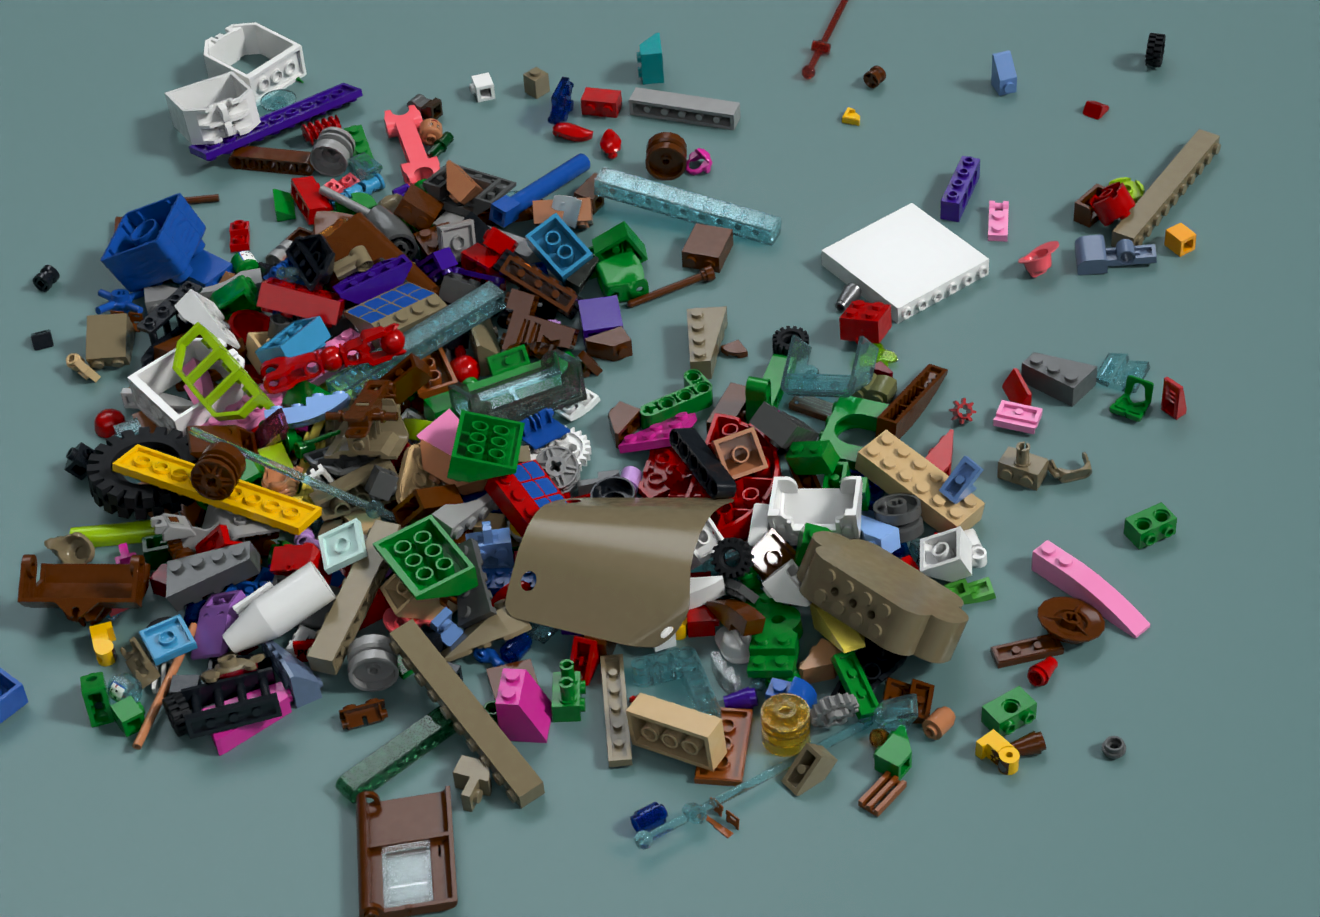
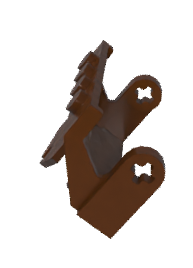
M24 554L21 561L17 602L24 607L61 608L69 621L79 622L85 627L86 619V622H91L90 625L93 626L112 612V608L142 607V600L149 587L151 565L145 563L143 555H132L130 564L41 563L40 580L36 583L37 558L34 554Z

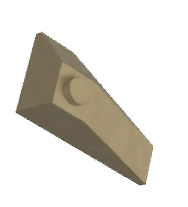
M501 599L494 603L496 615L468 627L452 646L446 647L440 654L446 661L450 662L473 652L472 648H488L492 646L493 641L496 639H504L506 641L531 630L532 627L528 621L511 617L506 610V599Z

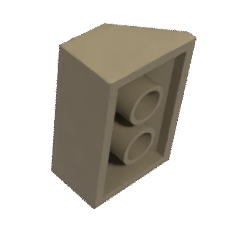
M465 308L466 318L470 326L469 341L475 360L480 367L481 377L491 375L485 357L503 350L502 344H500L501 339H497L499 338L497 327L492 326L491 320L488 317L470 308Z

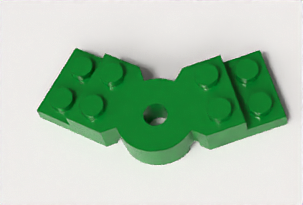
M760 588L753 589L752 591L759 598L755 604L746 601V603L758 610L766 620L762 633L754 634L751 637L747 676L748 678H794L800 650L799 639L803 635L801 614L792 606L775 602L773 598H769Z

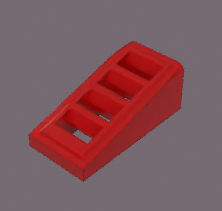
M1165 377L1161 410L1177 420L1187 412L1183 386L1171 378Z

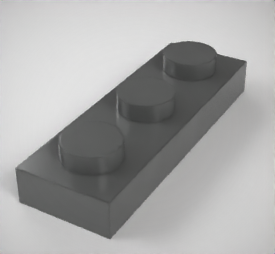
M723 576L728 596H732L736 600L739 599L745 603L749 601L755 604L759 598L756 593L744 584Z

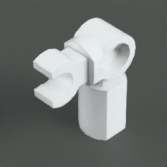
M973 528L964 530L972 542V567H985L987 565V552L982 547L976 531Z

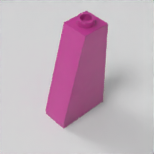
M282 681L269 685L270 694L277 692L282 716L210 734L219 756L232 750L292 712L290 702H293V697L290 689L285 690ZM260 689L247 693V699L261 696ZM238 697L226 700L224 704L238 702ZM215 705L203 708L202 711L215 708Z

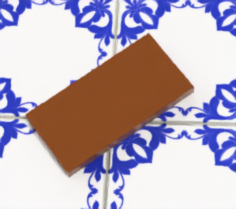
M706 706V714L722 719L727 754L714 771L696 766L694 782L695 784L742 787L753 709Z

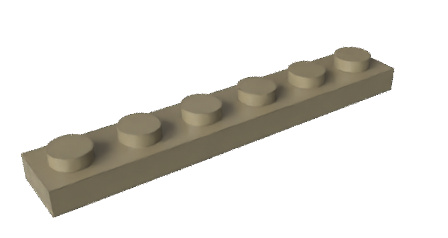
M623 654L600 656L609 767L630 766L633 764L630 731L626 715L628 707Z

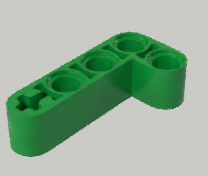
M687 370L683 376L684 388L641 406L640 421L642 429L644 430L655 423L670 419L681 412H687L688 414L697 413L710 407L713 404L712 384L699 370Z

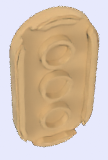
M420 443L413 444L404 451L395 493L398 504L415 489L438 486L428 479L430 475L423 470Z

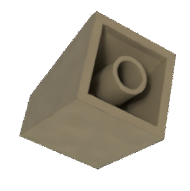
M127 313L87 316L86 361L90 367L101 369L104 366L119 368L124 365H130L136 330Z

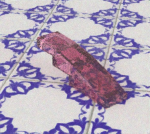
M282 408L272 413L255 431L257 450L286 440L289 426Z

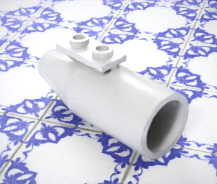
M310 561L275 586L269 581L232 606L239 617L222 636L229 648L235 654L281 637L335 600L336 596L319 570Z

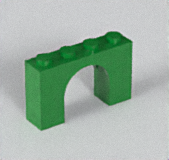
M841 394L838 401H835L833 404L832 414L827 417L824 431L821 430L818 441L829 440L840 457L838 462H848L850 475L864 477L863 474L855 469L858 451L863 447L845 443L838 436L842 432L853 428L876 432L877 417L889 404Z

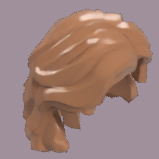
M266 465L261 486L293 497L299 488L304 468L297 465L287 470L286 467L281 468L280 465L272 466L271 468Z

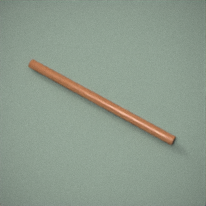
M192 622L188 629L194 638L197 624ZM186 653L173 659L132 745L134 749L140 750L163 704L162 699L166 697L170 689L172 675L177 674Z

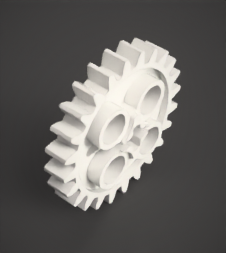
M573 427L570 429L571 432L563 435L560 439L551 441L542 448L535 450L529 446L531 460H535L537 455L547 447L563 446L575 454L580 471H582V466H587V461L591 460L590 440H587V435H582L581 430L575 432ZM555 466V467H553V470H556L557 472H559V471H560V468H557V467Z

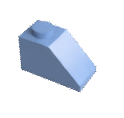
M1010 50L992 54L991 85L999 96L1015 93L1017 90V75Z

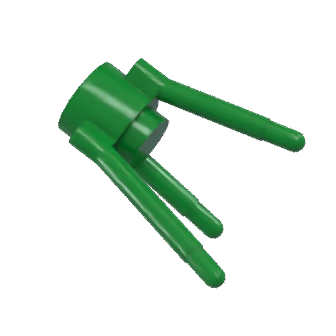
M336 430L310 440L295 442L294 452L296 457L302 459L303 454L316 450L314 443L338 435L341 431Z

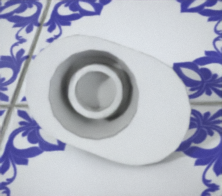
M725 626L721 627L716 632L715 642L723 657L730 663L738 665L749 662V646L752 635L742 636L738 630L729 631Z

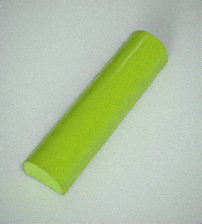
M150 520L70 528V534L74 532L82 533L93 543L94 547L114 546L123 543H142V537L158 535L154 533V527H151Z

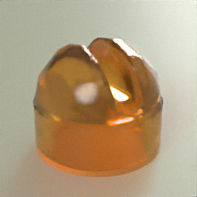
M882 728L873 729L869 736L871 745L875 748L882 746L886 742L889 732Z

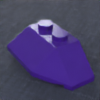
M402 254L397 258H390L376 263L365 272L354 273L341 280L332 288L340 298L361 304L402 285L412 267V262Z

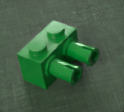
M564 659L559 664L561 672H553L551 708L553 722L581 721V712L586 711L585 698H582V694H586V681L581 680L580 671H574V662L570 659Z

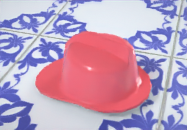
M1050 241L1044 243L1020 258L1018 262L1024 264L1031 277H1038L1051 267V253L1059 247V242Z

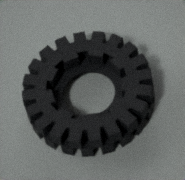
M139 427V435H135L129 429L121 432L122 440L113 435L106 439L107 445L100 443L95 448V454L91 453L88 459L87 475L91 496L94 497V502L99 507L104 506V511L110 514L118 511V517L129 519L131 514L135 512L136 520H147L148 512H152L154 517L160 516L164 513V509L167 508L171 514L182 510L181 504L188 507L195 502V499L178 495L175 492L161 489L152 484H133L126 480L124 475L112 470V463L137 444L196 464L198 459L190 455L187 435L183 437L182 431L173 429L168 434L167 427H156L154 433H150L149 427Z

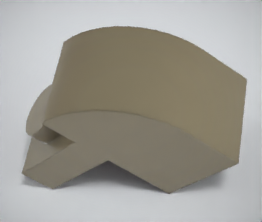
M461 755L453 771L455 788L463 789L461 793L463 810L472 812L476 804L481 802L483 795L491 796L490 772L481 760Z

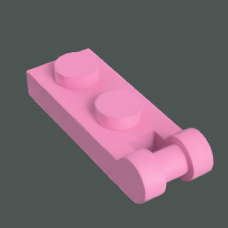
M989 200L988 241L1007 242L1009 201L995 203V201Z

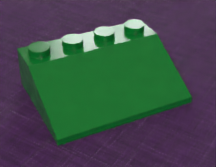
M461 410L447 478L458 482H473L515 474L525 423Z
M432 515L372 543L376 551L416 600L458 596L479 586L475 566Z

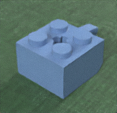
M483 521V531L465 534L466 540L472 538L478 542L483 560L482 568L514 567L509 527L492 530L491 522Z

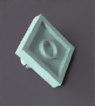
M357 518L318 536L324 571L328 575L367 557L362 525Z

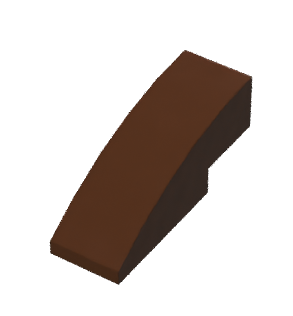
M719 599L707 601L705 604L729 631L738 630L742 636L760 634L763 631L766 618L754 607L743 601Z

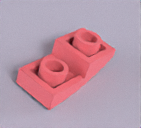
M349 172L338 182L332 178L324 185L338 193H342L344 189L360 182V180Z

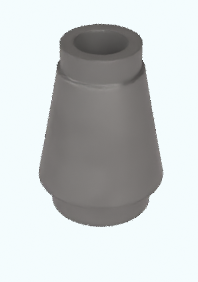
M854 283L845 285L835 307L839 311L844 312L852 301L858 300L861 297L860 287Z

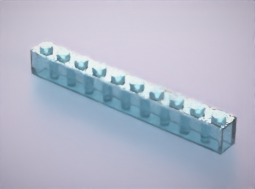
M603 167L595 178L594 195L694 224L698 223L733 229V235L770 246L774 245L781 233L782 218L607 167Z
M486 282L404 332L405 345L403 349L407 351L404 355L394 356L391 360L375 366L369 363L349 365L325 380L328 392L332 394L335 391H345V393L350 395L351 399L357 398L356 394L361 393L365 382L379 380L411 353L423 359L506 308L504 291L492 282ZM379 347L373 352L382 351V349Z

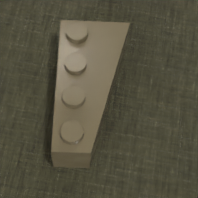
M727 306L687 309L690 369L699 370L707 379H712L717 356L720 352V345L728 325Z

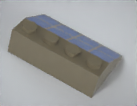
M406 282L344 311V315L360 332L378 326L386 327L397 323L399 324L397 329L404 334L405 341L444 323L448 305L436 293L411 282ZM379 339L370 341L378 351H382Z

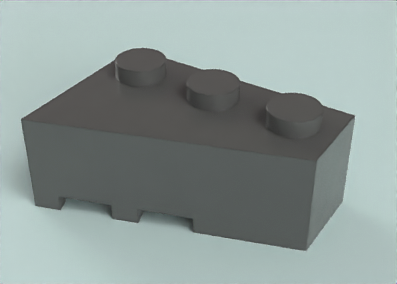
M1033 352L1022 362L1021 375L1027 385L1073 407L1096 385L1098 366Z

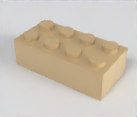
M639 693L626 710L632 745L710 771H714L727 754L721 718L643 693Z

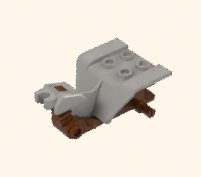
M209 504L202 528L193 527L189 520L182 515L163 513L160 516L150 518V525L154 527V533L162 534V540L167 542L168 552L172 560L196 554L195 546L219 524L227 525L231 541H251L260 556L269 555L271 545L276 544L272 540L279 538L280 532L278 528H273L267 524L253 521Z

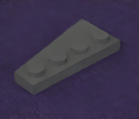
M472 538L457 545L475 566L479 585L457 596L458 626L464 629L497 614L496 608L491 604L493 599L491 591L487 589V575L482 571L483 560L479 545Z

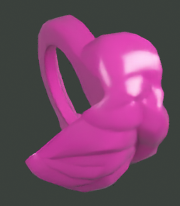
M697 148L694 152L690 153L686 163V171L691 175L700 174L702 171L707 174L710 173L712 160L709 152L705 149ZM699 159H704L699 168H689L691 161L695 162Z

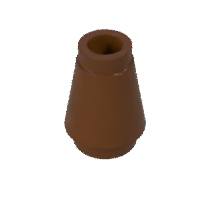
M1033 731L1010 743L1018 750L1020 756L1041 754V751L1046 750V744L1041 731L1036 733Z

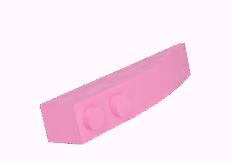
M1049 540L1033 551L1032 571L1071 597L1092 605L1101 613L1103 618L1136 639L1150 628L1151 624L1125 597L1100 575Z

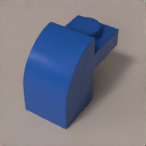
M794 676L792 682L772 677L765 693V701L787 705L788 718L811 723L808 717V710L813 708L812 705L817 704V693L807 681Z

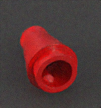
M1049 656L1045 660L1031 666L1027 674L1029 682L1037 687L1046 685L1054 670L1058 667L1057 660Z

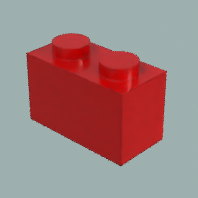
M586 87L581 97L582 115L617 118L622 107L621 90Z

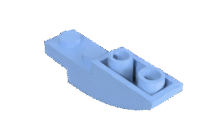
M335 391L332 395L314 393L312 397H306V406L301 403L292 404L288 408L272 406L269 410H264V416L268 423L286 421V425L290 429L305 427L325 420V413L327 411L338 412V410H343L350 404L351 397L345 391Z

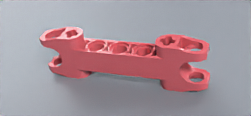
M409 105V111L403 115H395L391 110L384 111L388 138L398 137L407 163L400 164L404 182L409 186L422 179H428L440 169L438 157L428 158L418 133L419 125L423 119L415 105Z

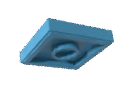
M180 614L138 632L155 666L198 648L195 639Z

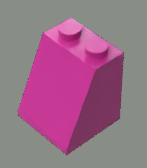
M503 668L495 702L498 726L510 741L547 743L552 720V702L526 669Z

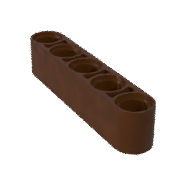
M245 146L234 149L228 159L229 165L234 169L310 176L315 170L310 163L309 157L311 152Z

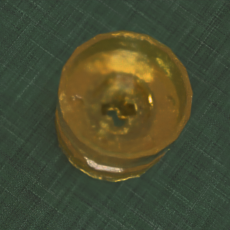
M780 693L771 696L763 703L761 707V735L764 747L774 755L791 757L798 755L805 744L810 743V708L803 698L792 693Z

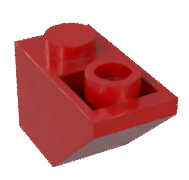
M493 226L483 236V244L499 255H502L506 249L514 253L519 245L517 241Z

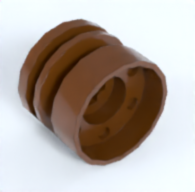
M214 442L208 445L191 471L190 481L193 488L207 499L224 500L231 495L245 472V458L238 448L229 443Z

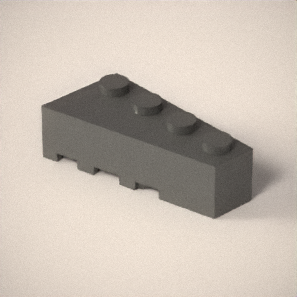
M765 401L749 421L770 438L769 443L777 449L781 448L784 451L789 450L792 442L816 441L819 437V433L805 422L790 416L784 411H779L778 408L771 406Z
M246 541L167 561L166 598L177 612L185 609L184 605L194 602L195 604L203 600V596L212 592L217 594L231 583L236 585L259 574L260 554L251 541Z

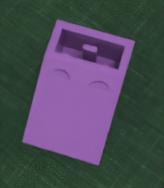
M242 590L212 594L200 609L194 637L198 648L192 650L190 657L192 660L220 657L227 653L229 646L222 635L239 617L232 606L247 597Z

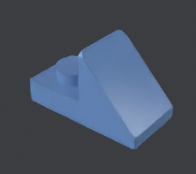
M964 456L939 491L954 504H957L977 489L973 483L984 469L968 456Z
M445 607L430 622V628L441 634L444 646L450 647L464 631L451 621L452 611Z

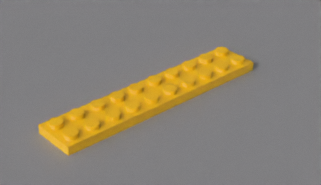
M139 444L112 463V470L124 476L138 479L141 482L158 486L161 489L175 492L178 495L195 499L196 501L224 509L233 514L244 516L253 521H258L298 536L322 515V507L241 479L231 495L224 500L207 499L193 488L190 481V474L195 466L194 463Z

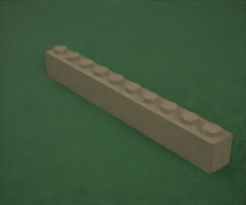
M1201 129L1193 135L1130 210L1131 214L1122 219L1112 231L1111 247H1116L1117 242L1122 239H1130L1134 246L1143 244L1144 239L1151 235L1154 227L1160 224L1164 216H1167L1170 208L1176 205L1179 197L1185 194L1189 185H1192L1195 178L1202 174L1204 167L1211 163L1213 156L1219 153L1221 148L1219 135Z
M411 619L390 632L391 643H389V646L394 654H400L405 668L415 673L414 677L421 687H426L433 703L437 702L441 706L440 711L446 719L450 718L457 734L459 736L464 735L469 749L473 753L476 751L480 756L479 760L493 772L492 776L499 786L503 785L505 787L509 800L512 803L516 802L522 809L545 793L543 781L416 622Z

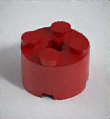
M1115 182L1101 190L1102 194L1099 196L1095 194L1089 201L1090 206L1104 226L1112 224L1118 218L1124 219L1131 214L1129 210L1135 206V201L1123 182L1121 184L1120 182Z

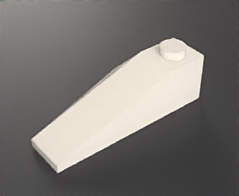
M190 289L174 305L179 312L177 315L182 321H189L194 325L199 322L217 338H221L236 349L240 348L235 335L228 330L230 328L229 324L223 321L225 319L224 315L211 300Z

